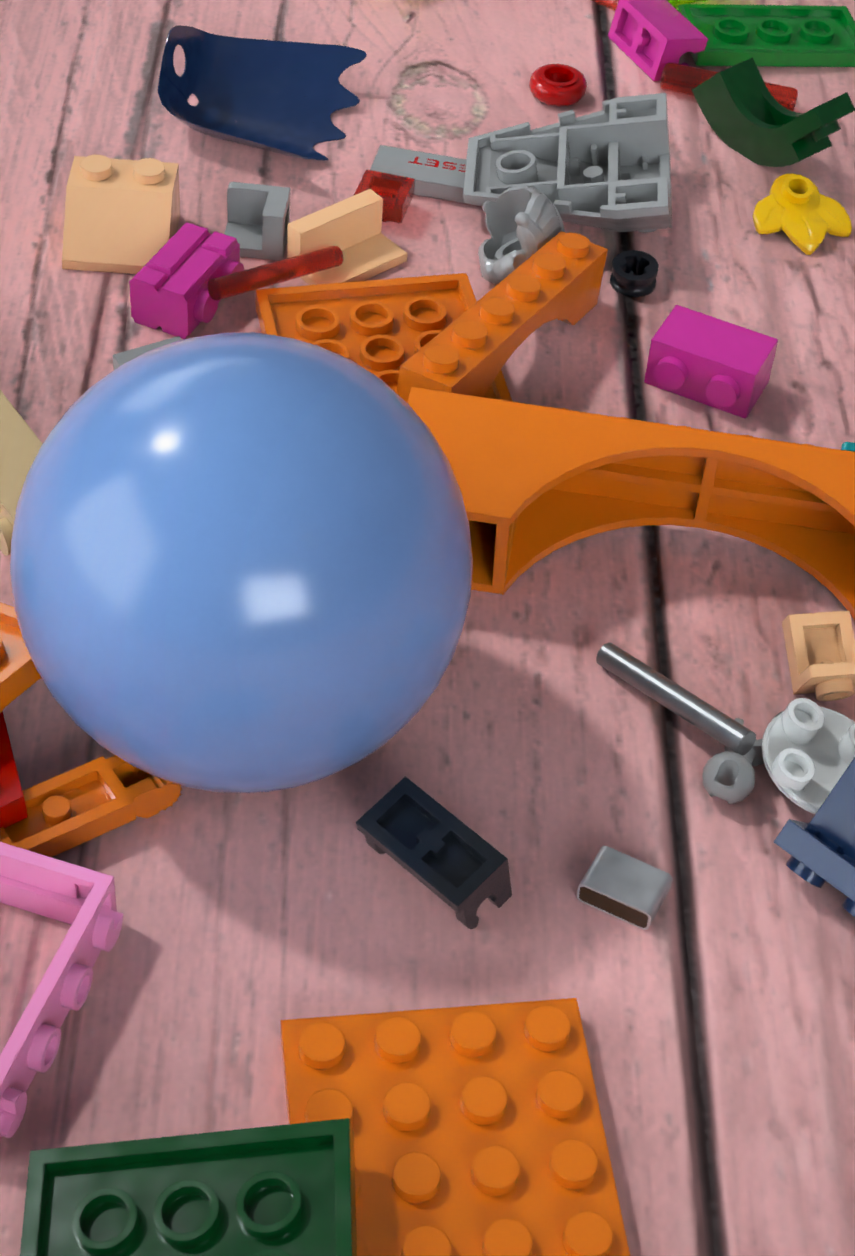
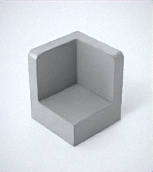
M240 182L229 183L227 190V226L224 234L237 239V242L240 244V257L283 261L287 245V224L290 223V188Z

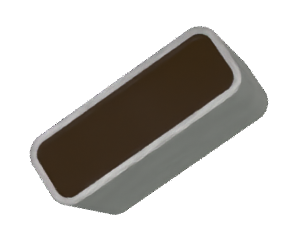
M602 846L580 882L576 896L579 901L640 929L647 930L666 898L673 878L663 870L608 846Z

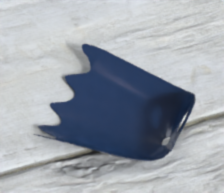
M179 25L170 29L166 39L159 76L158 94L162 105L179 121L195 131L215 138L308 160H329L324 155L315 151L313 147L321 142L340 140L346 137L343 131L333 125L330 116L336 110L356 106L360 103V100L340 84L339 77L348 67L364 60L367 54L363 50L341 45L236 38L211 34L194 27ZM177 45H181L185 54V69L180 77L176 74L173 63L174 50ZM191 94H194L198 99L199 103L197 106H192L188 103L187 100H189Z

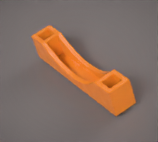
M560 231L404 362L399 370L397 394L406 402H408L411 387L484 397L501 368L532 332L543 324L555 319L574 326L597 305L608 249L591 243L584 235Z

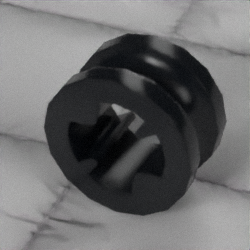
M629 250L621 252L613 259L610 284L615 291L625 296L644 297L655 290L659 265L654 257L643 251Z

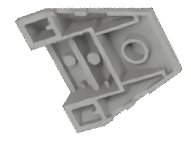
M666 93L617 97L602 101L603 110L575 118V112L570 110L559 113V122L531 130L529 122L469 138L463 188L464 203L483 206L486 201L495 202L497 197L509 188L528 186L544 193L555 205L564 222L618 232L638 231L647 233L657 229L672 228L671 165Z

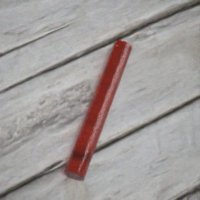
M334 245L213 278L208 282V293L213 300L218 301L338 267L343 263V253L338 246Z

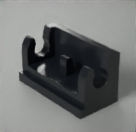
M406 776L356 821L357 829L365 835L366 842L379 854L387 853L454 909L457 919L469 929H474L478 925L479 917L476 915L477 910L486 898L500 908L512 896L508 858Z

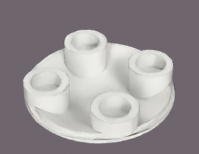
M798 698L791 701L784 711L777 714L771 720L762 738L763 761L769 776L778 789L799 807L816 814L855 757V722L837 711L818 706L810 699Z

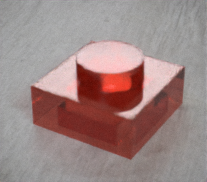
M366 169L354 195L368 189L373 190L383 198L382 222L402 223L414 196L415 179Z

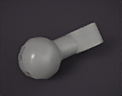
M734 719L738 723L742 725L744 724V721L742 719ZM762 739L755 740L752 749L745 755L736 753L727 746H724V752L715 754L707 761L702 777L703 786L711 797L716 796L728 801L729 804L743 801L750 795L755 785V770L752 766L764 764Z

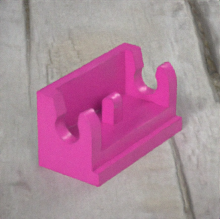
M619 0L608 33V37L653 81H661L662 77H679L693 72L694 68L690 64L685 62L679 64V59L686 52L697 53L704 51L708 42V38L667 0Z

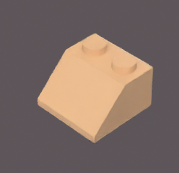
M104 155L74 156L66 185L62 269L137 274L177 232L180 219L179 163L161 162L153 158L127 160L112 159Z

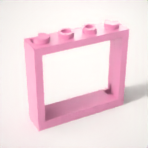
M0 842V903L71 924V927L0 1054V1141L3 1136L11 1138L19 1128L27 1105L26 1092L37 1071L45 1073L51 1067L60 1045V1027L70 1009L78 1011L83 1006L92 984V967L101 950L109 952L114 947L123 923V913L117 912L114 876Z

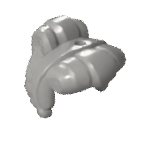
M514 186L502 192L495 202L489 200L483 204L482 209L486 213L485 223L491 238L485 240L478 250L482 277L494 284L500 283L560 231L565 232L563 221L557 208L544 193L528 186Z

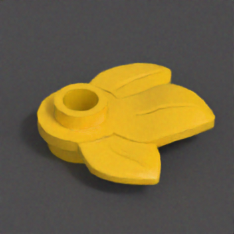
M789 173L777 177L771 186L770 195L760 200L753 211V222L758 234H770L782 230L806 255L814 253L822 243L826 232L839 237H849L852 231L850 216L845 208L838 201L820 194L818 188L810 179L799 174Z

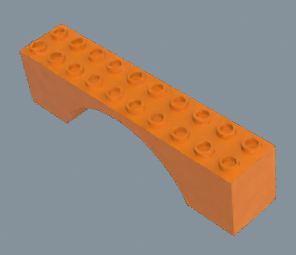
M411 387L407 403L431 430L448 458L462 492L470 526L473 556L471 590L504 595L516 579L539 560L572 542L598 533L637 526L674 525L725 533L748 540L781 555L823 584L847 610H850V614L855 620V452L818 447L811 444L757 438L749 435L696 429L688 426L634 420L627 417L573 411L566 408H553L512 402L504 399H491L443 390Z

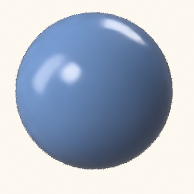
M232 332L188 338L150 350L109 373L91 386L70 406L41 446L26 476L16 507L10 560L13 604L22 638L35 668L52 696L70 718L99 745L127 763L155 777L185 787L227 793L270 792L299 787L324 779L352 766L386 744L419 712L437 688L453 658L463 630L471 597L473 568L469 521L462 492L450 462L431 430L405 400L382 379L362 366L318 345L264 333Z

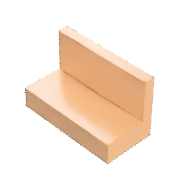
M371 189L287 224V267L309 285L365 281L407 262V252L381 233L383 198Z

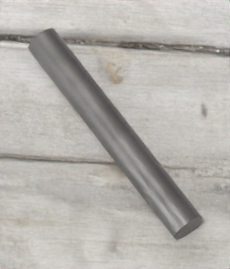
M613 643L604 644L598 651L596 661L600 666L712 738L741 755L747 754L752 749L756 740V734Z

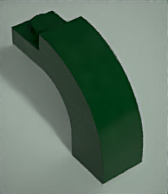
M753 57L717 73L692 89L703 115L719 138L728 147L750 161L769 167L792 165L832 146L828 136L841 129L837 120L855 111L848 93L829 100L806 113H796L788 110L777 102L767 89Z

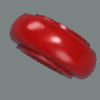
M547 64L539 67L532 73L529 88L532 95L540 102L553 106H569L577 103L584 97L587 82L584 75L576 68L563 64Z

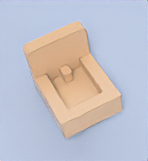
M850 610L789 614L782 621L793 694L815 693L818 701H834L853 696L855 694V639Z

